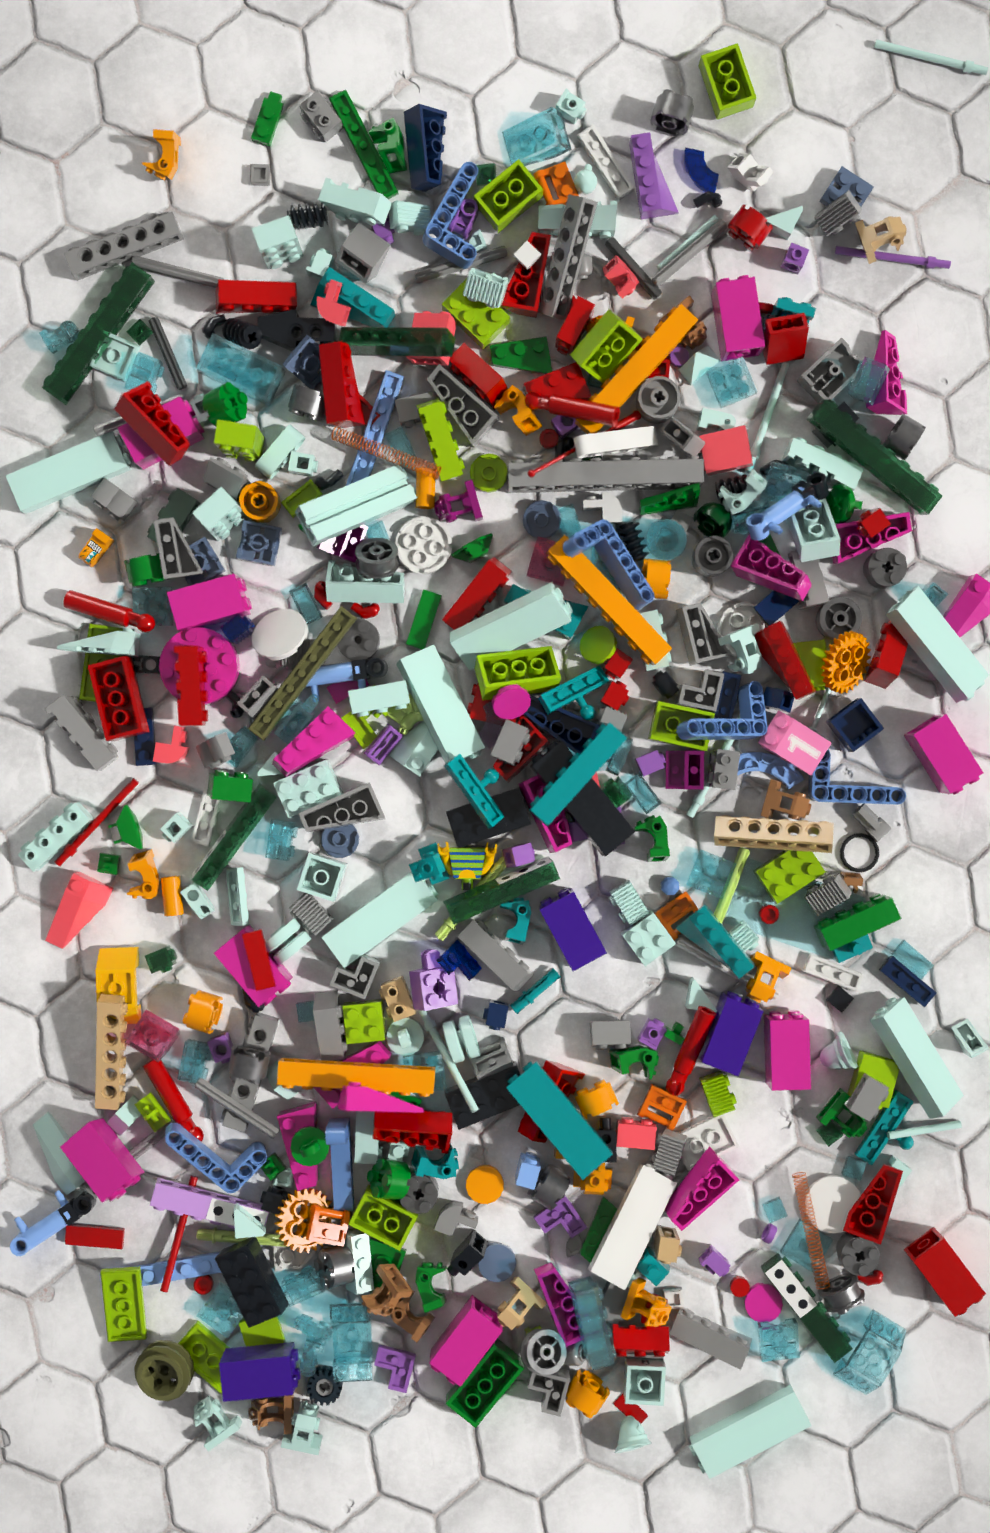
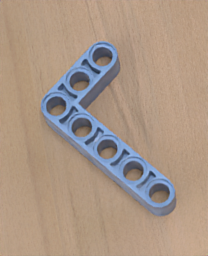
M465 162L429 222L422 238L426 247L463 269L471 267L476 258L477 251L474 246L447 229L478 174V167L473 162ZM438 218L443 219L445 222H440ZM429 234L435 235L436 238H432ZM446 244H450L453 248H448ZM463 254L468 255L470 259L465 258Z
M600 520L577 532L563 543V551L569 557H575L594 546L624 596L636 610L642 609L654 600L653 590L609 521Z
M752 681L739 687L738 701L741 719H690L678 725V736L683 740H748L765 735L767 732V719L762 685L757 681Z
M829 749L813 774L809 775L808 795L810 799L817 802L898 805L906 799L905 791L899 787L830 785L831 754ZM819 768L823 771L821 779L815 776V772ZM817 788H821L823 792L820 798H816L814 794ZM837 788L842 792L839 799L834 797V791ZM856 789L861 792V796L857 800L853 797V792ZM875 790H878L880 793V797L877 800H874L872 797V793ZM895 790L899 793V797L896 801H894L891 797L893 791Z
M330 1118L326 1126L325 1137L326 1145H330L334 1210L352 1212L354 1211V1185L350 1118Z
M170 1123L165 1129L167 1145L227 1193L238 1191L267 1160L265 1145L261 1142H254L229 1165L180 1124ZM171 1133L179 1134L176 1137L170 1136ZM189 1144V1145H192L193 1147H191V1148H185L184 1146H186V1145ZM256 1152H261V1153H262V1154H260V1155H258V1156H255V1155H254V1153H256ZM201 1156L207 1157L205 1160L198 1159ZM248 1166L246 1169H241L240 1167ZM214 1168L221 1169L219 1171H213ZM230 1179L235 1180V1181L232 1182V1183H228V1182H227V1181L230 1180Z

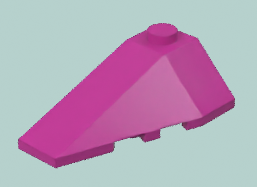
M886 330L881 332L866 388L865 404L866 408L876 414L905 415L907 414L906 390H902L900 383L903 375L897 366V362L900 359L896 338Z
M978 574L969 576L943 615L944 619L959 637L990 615V582Z
M349 1082V1086H343L338 1102V1109L345 1111L423 1113V1108L369 1087L361 1086V1082Z

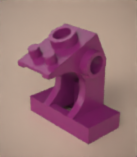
M472 480L465 482L467 490L465 493L453 497L449 493L439 496V500L435 502L434 510L440 521L446 520V523L456 521L457 517L473 513L475 522L483 520ZM462 500L464 509L453 512L451 503Z

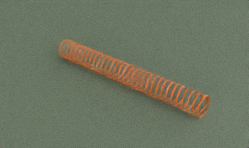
M340 428L338 435L340 443H343V436L347 431H344V428L342 430ZM350 432V436L348 438L349 444H346L350 447H353L354 445V432ZM362 436V437H363V441H362V444L360 445V447L362 446V449H361L362 451H363V449H364L363 443H364L365 439H366V443H365L366 446H367L368 441L370 440V439L367 440V437L364 439V436ZM372 440V441H373V444H372L371 449H370V450L368 449L369 452H366V453H369V454H372V455H373V452H374V451H373V447H374V444H375V443H374V440ZM382 444V457L379 456V458L386 459L388 448L387 445L384 446ZM391 454L392 461L389 460V462L396 463V457L394 456L393 458ZM428 467V469H427V471L429 470V474H428V475H429V477H432V478H433L434 473H433V471H432V476H430L431 471H430V469H429V467Z
M795 1174L792 1175V1178H797V1179H802V1180H805V1179H806V1178H800V1177H802V1176H799V1175H795ZM794 1181L796 1182L794 1185L807 1186L809 1189L807 1181ZM795 1187V1189H799V1190H804V1191H807V1190H808V1189H801V1188H796V1187ZM798 1194L796 1195V1196H801V1197H806V1198H809V1197H810V1196H804V1195H798ZM798 1199V1200H800V1201H806V1202H801V1203H803V1204H808V1205H806V1206H809L810 1204L812 1205L811 1199H810V1200ZM799 1205V1207H802V1208H808V1209H811V1208H812V1207H806V1206H800V1205ZM804 1209V1210L810 1211V1212H808V1213H802V1212H800V1214L810 1215V1216H807V1217H811V1216L814 1215L815 1212H814L813 1210L811 1211V1210H808V1209ZM806 1220L807 1222H812V1223H810V1224H813V1223L815 1222V1221ZM803 1223V1225H806V1226H812V1227H815V1226H816V1225H810V1224H804V1223ZM809 1227V1229H814V1230H812V1231H806V1230H804V1232L814 1233V1234H811L812 1236H816L815 1234L818 1233V1229H817V1228L815 1229V1228ZM810 1238L807 1241L816 1240L814 1242H817L819 1239ZM807 1242L809 1244H816L813 1246H808V1250L818 1251L816 1253L809 1254H820L818 1256L823 1255L822 1247L817 1246L820 1243ZM814 1256L811 1259L820 1258L818 1260H821L823 1257ZM821 1261L817 1264H812V1268L822 1269L820 1271L813 1272H824L823 1270L825 1268H820L825 1266L824 1261ZM818 1274L815 1275L814 1279H825L827 1275ZM828 1278L825 1279L824 1281L816 1282L817 1284H819V1283H822V1284H824V1285H827V1284H828V1285H829L828 1287H830Z

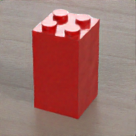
M934 1227L903 1249L954 1317L964 1314L968 1307L980 1302L983 1296L986 1295L985 1291L946 1239Z

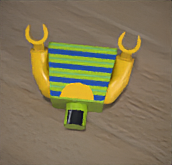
M446 842V847L441 848L438 843L437 848L447 873L453 876L454 879H461V890H473V879H481V876L486 875L493 865L497 844H495L494 848L488 846L489 842L486 843V847L457 848L449 847V843Z

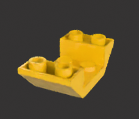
M139 947L100 948L95 970L97 1001L101 994L125 996L128 1010L127 1014L124 1015V1021H127V1024H141V1004H137L136 968L139 966ZM109 1015L110 1018L116 1019L115 1016Z

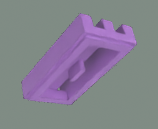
M387 724L364 754L380 765L402 739L403 735L390 724ZM394 734H396V736L393 738V740H392V741L389 743V745L385 748V746L388 744L389 740L393 737ZM384 749L378 758H375L380 753V751Z

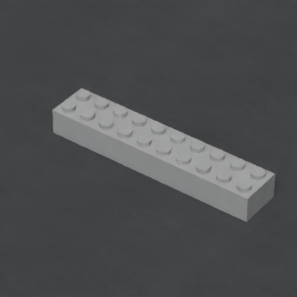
M670 456L667 457V460H660V457H648V460H640V457L628 458L629 460L623 461L617 457L609 458V461H601V458H591L590 461L574 458L570 459V462H563L561 459L539 471L532 478L528 476V471L535 470L547 462H543L542 459L531 460V463H524V460H512V463H508V493L679 489L699 483L701 487L704 483V459H698V456H687V459Z

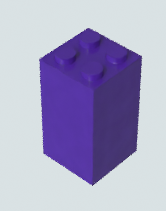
M564 888L557 892V897L553 899L548 897L540 902L541 905L538 907L572 971H575L607 954L573 889L568 890V888Z
M732 991L727 993L721 992L716 1005V1017L699 1054L701 1062L739 1076L764 1012L759 1007L760 1004L747 997L743 1000L742 997Z
M294 1342L226 1348L219 1362L223 1402L293 1395L295 1388L298 1387V1380H300V1368L296 1366L299 1353L298 1348L295 1349Z

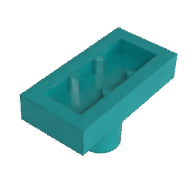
M867 934L832 950L836 962L841 963L856 955H861L863 952L872 949L873 946Z

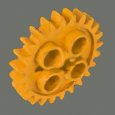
M845 631L844 635L839 634V639L834 638V644H829L830 650L825 651L827 657L822 659L825 662L821 666L824 669V672L821 674V676L825 677L823 682L826 683V687L830 688L829 690L841 694L843 692L848 693V690H853L854 685L858 686V680H863L862 674L867 673L865 667L870 665L867 663V660L871 658V656H868L871 649L867 648L870 643L866 642L867 638L863 637L862 634L853 631Z
M309 1188L308 1191L307 1189L301 1190V1193L294 1190V1196L287 1194L289 1200L282 1199L284 1206H278L281 1213L275 1214L279 1221L275 1222L274 1225L280 1226V1228L275 1232L282 1234L279 1240L285 1241L283 1245L286 1247L290 1246V1250H296L299 1253H302L304 1250V1252L309 1253L311 1248L316 1251V1245L322 1247L323 1243L306 1240L311 1218V1207L313 1204L320 1205L321 1208L334 1210L333 1207H329L332 1201L326 1200L327 1195H321L319 1190L314 1192V1189ZM301 1205L300 1212L296 1213L297 1206ZM319 1216L320 1222L332 1223L331 1219H334L332 1217ZM297 1224L296 1232L292 1233L293 1226Z

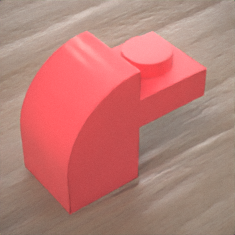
M617 255L602 268L604 276L615 286L617 294L622 299L626 295H630L639 283L635 274Z
M330 280V283L326 284L324 290L325 298L317 296L318 311L325 320L340 326H346L351 307L337 302L342 283Z
M174 726L171 744L156 742L153 756L154 762L177 763L186 757L190 747L182 746L187 739L185 727Z

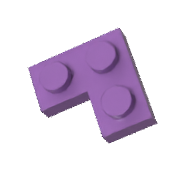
M565 1194L562 1199L554 1202L557 1206L553 1210L549 1211L547 1208H544L534 1215V1219L544 1233H547L561 1223L569 1236L573 1238L587 1228L586 1223Z
M379 1344L374 1366L392 1370L388 1389L407 1393L416 1353Z

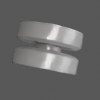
M655 376L646 380L636 397V408L640 412L641 417L653 424L666 422L669 417L674 415L680 404L678 386L673 380L665 376Z

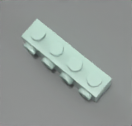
M80 802L69 803L63 809L64 813L60 817L57 815L51 819L48 828H42L35 834L36 838L32 842L28 841L20 848L22 851L18 856L33 872L39 871L94 820L93 816Z

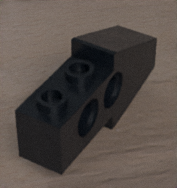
M297 310L260 316L257 320V326L262 331V339L290 351H293L306 335L310 336L319 345L336 342L337 324L329 322L324 318H299ZM296 330L302 331L299 337H293L292 334ZM314 331H321V335L319 337H312V333Z

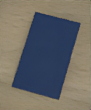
M772 591L754 609L760 618L770 626L799 601L777 591Z

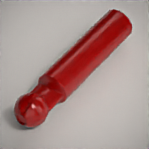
M536 390L528 392L525 396V404L531 410H548L550 414L614 427L619 420L620 409L617 406L556 394L548 396Z
M69 590L64 597V607L72 611L124 627L131 625L137 627L141 632L148 633L155 627V620L150 614H137L131 608L73 590Z
M698 1007L673 1065L672 1075L666 1082V1090L673 1096H678L684 1091L688 1075L693 1071L716 1017V1013L707 1007Z
M158 1056L142 1066L175 1123L181 1124V1126L202 1142L204 1137L203 1130L196 1126L191 1119L193 1113L160 1057Z

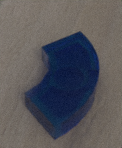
M685 147L684 165L686 172L699 189L704 192L715 193L719 174L713 172L706 165L704 151Z

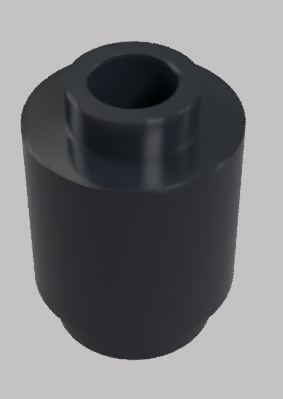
M660 670L652 677L654 679L652 682L654 687L667 699L680 690L677 687L678 684L667 671L663 673Z

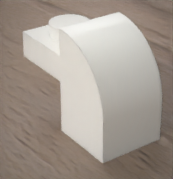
M739 153L727 167L734 178L751 191H755L758 187L765 185L773 174L770 167L759 166L751 154Z
M602 492L601 499H598L596 496H590L582 501V511L601 510V520H607L611 525H621L622 507L619 500L613 494Z

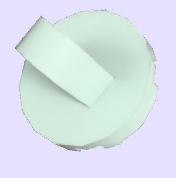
M410 1017L396 1022L393 1021L386 1035L387 1044L390 1049L396 1054L403 1056L412 1055L419 1051L425 1037L424 1029L420 1022Z

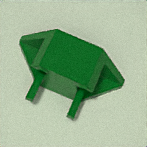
M492 533L481 536L462 546L451 554L452 557L472 563L487 555L493 537Z
M125 805L117 822L108 826L109 828L118 827L121 839L114 841V844L123 841L137 849H142L143 834L137 817L130 807Z

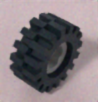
M323 1366V1369L318 1367L316 1371L312 1372L307 1384V1393H310V1399L314 1398V1403L317 1404L319 1401L321 1406H323V1403H326L327 1406L330 1405L331 1401L334 1403L336 1398H339L343 1380L341 1381L342 1376L341 1374L338 1375L339 1371L337 1369L333 1371V1367L330 1366L327 1369V1366ZM320 1383H329V1388H325V1390L320 1388Z

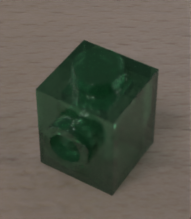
M619 776L614 780L611 777L602 784L604 786L602 791L616 808L628 801L633 794Z
M170 945L145 955L151 974L160 970L162 973L173 969L172 965L177 963V954L173 948L171 949Z

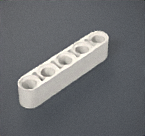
M655 426L584 434L573 438L577 458L647 450L659 446Z

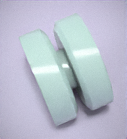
M295 918L287 925H282L265 942L268 953L274 951L278 946L281 949L273 957L279 966L312 939L306 931L301 932L296 937L293 936L301 926Z
M469 1015L459 1017L460 1030H458L453 1020L443 1022L446 1045L454 1064L464 1061L465 1053L463 1048L466 1049L467 1055L471 1059L481 1056Z

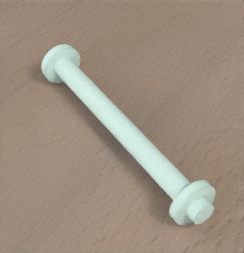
M828 687L812 726L808 727L812 731L817 732L816 726L831 692Z

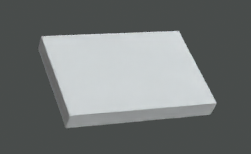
M724 1114L717 1117L711 1116L679 1132L687 1136L681 1158L688 1172L694 1167L709 1146L719 1156L740 1147Z

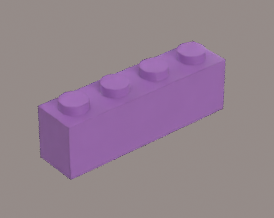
M650 132L631 135L629 147L640 219L679 214L654 155Z

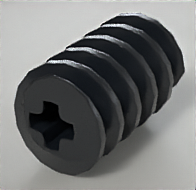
M314 202L313 208H310L309 204L306 203L305 209L302 208L301 204H298L297 210H295L293 205H290V210L287 211V216L289 215L293 227L295 224L297 230L301 229V224H303L305 229H308L309 223L313 228H316L317 222L320 227L324 226V221L328 225L327 210L323 203L318 207L316 202Z
M229 318L223 324L222 333L228 342L246 349H254L261 343L262 331L258 326L236 318Z
M743 474L741 479L739 476H735L734 480L729 477L726 483L723 479H720L719 483L715 482L716 494L720 504H723L724 497L720 499L718 495L721 492V486L723 485L732 493H742L747 488L746 474Z
M629 522L616 527V529H622L617 534L618 536H624L621 541L623 544H627L625 545L633 560L638 562L645 559L649 552H643L647 544H640L645 539L644 537H638L642 530H636V527L640 523Z

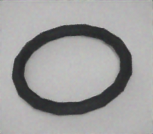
M863 833L853 834L842 843L840 857L844 866L849 870L857 873L866 872L877 863L879 847L871 836ZM857 837L868 839L875 847L874 861L869 866L860 869L849 865L844 857L846 844Z

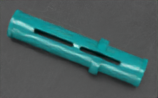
M552 968L527 991L524 990L522 995L510 1004L511 1008L516 1014H519L528 1004L534 1003V999L561 978V976Z

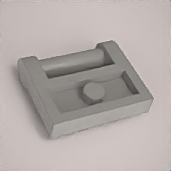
M504 1037L498 1039L499 1041L481 1048V1056L471 1059L478 1080L514 1066Z

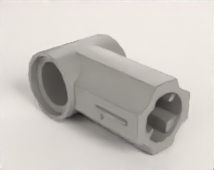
M865 803L859 806L852 814L866 829V833L876 842L891 830V827Z

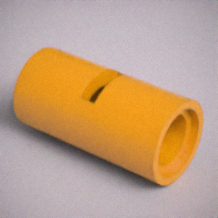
M421 468L420 471L416 472L417 499L415 501V508L434 509L435 478L423 475Z
M180 876L162 877L164 916L183 915Z

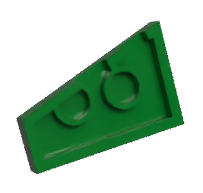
M547 336L490 345L492 364L495 367L543 374L552 372Z
M699 483L641 499L639 505L640 515L697 507L700 494Z
M604 1196L601 1199L579 1252L589 1263H591L617 1211V1208Z
M370 1237V1254L375 1289L383 1284V1280L376 1272L377 1267L380 1264H395L400 1272L407 1249L401 1248L399 1251Z

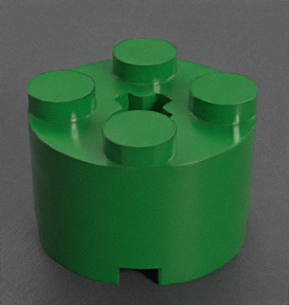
M230 382L204 395L203 409L204 411L207 410L209 414L207 418L214 426L217 425V420L237 423L246 418L248 398L244 392H240Z
M156 553L154 556L150 554L124 560L129 584H132V587L147 585L148 580H151V583L166 581L163 578L159 553Z
M379 1158L376 1164L373 1165L372 1170H369L367 1173V1180L370 1182L374 1198L402 1199L409 1190L410 1186H407V1181L411 1179V1173L405 1161L400 1162Z

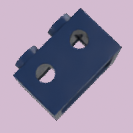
M862 698L853 700L826 721L848 752L856 751L884 729Z

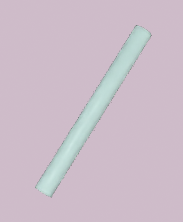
M713 215L657 265L658 270L660 271L719 220L718 217Z
M958 1120L887 1132V1138L890 1140L961 1128L962 1124Z

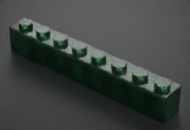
M133 262L123 270L122 277L112 285L111 292L102 299L96 313L89 317L88 324L79 331L76 341L68 346L63 359L56 363L55 370L45 378L42 388L64 405H67L93 369V367L89 366L91 360L94 359V364H96L112 342L113 338L108 336L119 333L155 283L151 275Z
M830 399L821 400L806 420L921 515L929 514L943 496L938 492L939 489L933 484H928L922 474L912 471L906 461H900L895 456L896 453L893 450L882 446L880 439L870 436L863 425L852 421L850 414L840 411L834 401Z

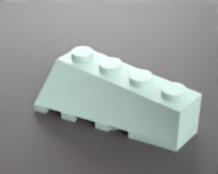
M610 201V205H601V202L597 203L588 238L592 236H599L601 239L614 237L617 201ZM564 204L540 205L538 207V233L548 234L551 237L553 235L558 236L565 210Z
M793 438L789 442L781 460L782 462H787L790 467L808 475L823 473L826 476L827 483L831 485H846L852 491L855 490L864 470L858 462L852 460L848 462L837 453L830 454L825 452L823 447L809 445L803 438Z
M334 560L328 561L325 583L327 602L404 603V573L395 572L391 577L366 579L350 563L344 562L343 565L335 564Z

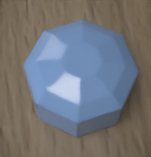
M665 877L661 881V890L666 895H675L679 891V882L674 877Z

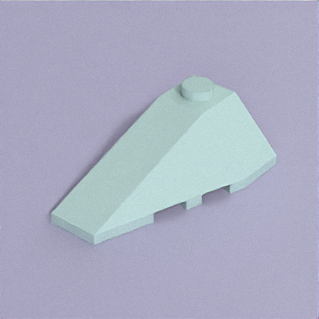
M123 628V631H114L57 645V649L62 651L139 657L140 634L136 633L135 629Z
M422 721L408 732L407 735H404L389 754L390 757L420 777L438 751L425 721Z
M47 1112L33 1124L54 1181L68 1195L84 1183L85 1180L60 1148L70 1137L53 1116Z

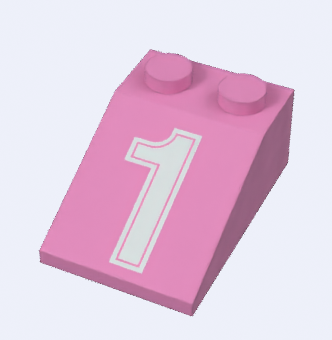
M779 710L769 724L766 734L758 742L763 749L810 776L832 744L827 739Z

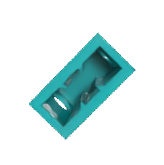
M646 1246L642 1254L644 1258L639 1260L636 1268L657 1286L670 1272V1266L657 1260L655 1252L649 1246Z

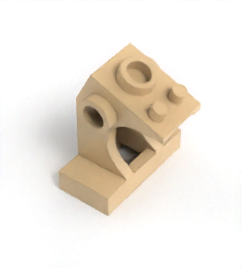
M889 216L865 227L863 220L855 223L869 264L876 262L874 252L880 246L890 243L899 251L900 246L904 244L903 239L906 236L907 230L900 217ZM882 231H888L887 233L877 237V233Z
M513 1277L510 1281V1284L516 1289L512 1298L508 1302L503 1301L497 1309L499 1323L504 1328L508 1327L510 1330H513L515 1327L519 1328L525 1321L523 1317L533 1305L537 1309H543L547 1304L519 1277ZM518 1299L525 1305L519 1313L511 1308Z

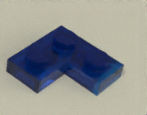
M458 939L436 960L448 975L458 967L469 981L482 969Z

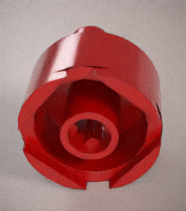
M743 204L729 222L728 228L730 230L728 234L735 240L741 239L744 242L743 246L752 251L754 248L758 249L772 231L773 226L770 224L768 227L766 224L767 219L760 212L752 207H749L747 210L745 209L746 205Z

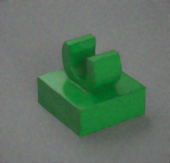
M100 853L97 872L117 875L121 855Z
M675 1022L672 1029L665 1027L667 1030L664 1036L681 1045L684 1037L680 1033L684 1026Z
M274 1152L260 1168L271 1181L286 1169V1165Z

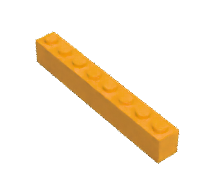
M682 304L678 308L674 306L667 314L669 318L664 323L660 321L654 328L655 333L651 337L649 335L645 337L641 342L642 347L638 351L634 350L627 359L629 361L625 366L621 364L614 372L616 374L612 380L608 378L601 386L603 390L599 394L594 393L588 401L620 408L695 327L698 319ZM575 419V424L586 434L597 433L604 426V424Z
M564 535L546 552L549 562L554 566L557 564L562 569L560 573L567 580L571 579L575 583L574 588L580 594L584 593L589 598L587 600L593 608L597 607L602 612L600 615L605 621L613 623L615 626L614 630L621 637L624 635L629 640L627 644L634 651L638 650L642 654L640 657L646 664L656 665L672 647L583 553L575 557H569L564 553L563 543L569 539Z
M280 1058L278 1061L277 1085H282V1088L288 1089L294 1088V1086H301V1089L305 1090L321 1087V1090L331 1091L333 1088H340V1091H342L343 1086H349V1082H361V1086L369 1087L384 1094H391V1092H399V1095L418 1093V1096L428 1097L430 1094H434L436 1067Z

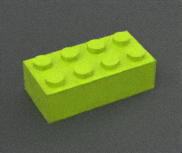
M552 646L477 655L474 666L483 700L492 699L494 695L498 694V690L508 685H519L521 688H525L529 694L548 692L559 686L561 680Z

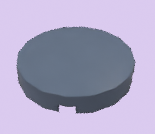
M544 500L535 501L526 508L523 515V525L531 536L539 539L550 538L560 528L561 514L558 508L551 502Z
M353 825L325 829L321 834V844L328 855L335 858H345L357 849L359 834Z
M498 1242L490 1243L487 1245L484 1258L478 1263L479 1271L489 1281L502 1282L510 1278L515 1271L516 1259L514 1252L507 1245Z

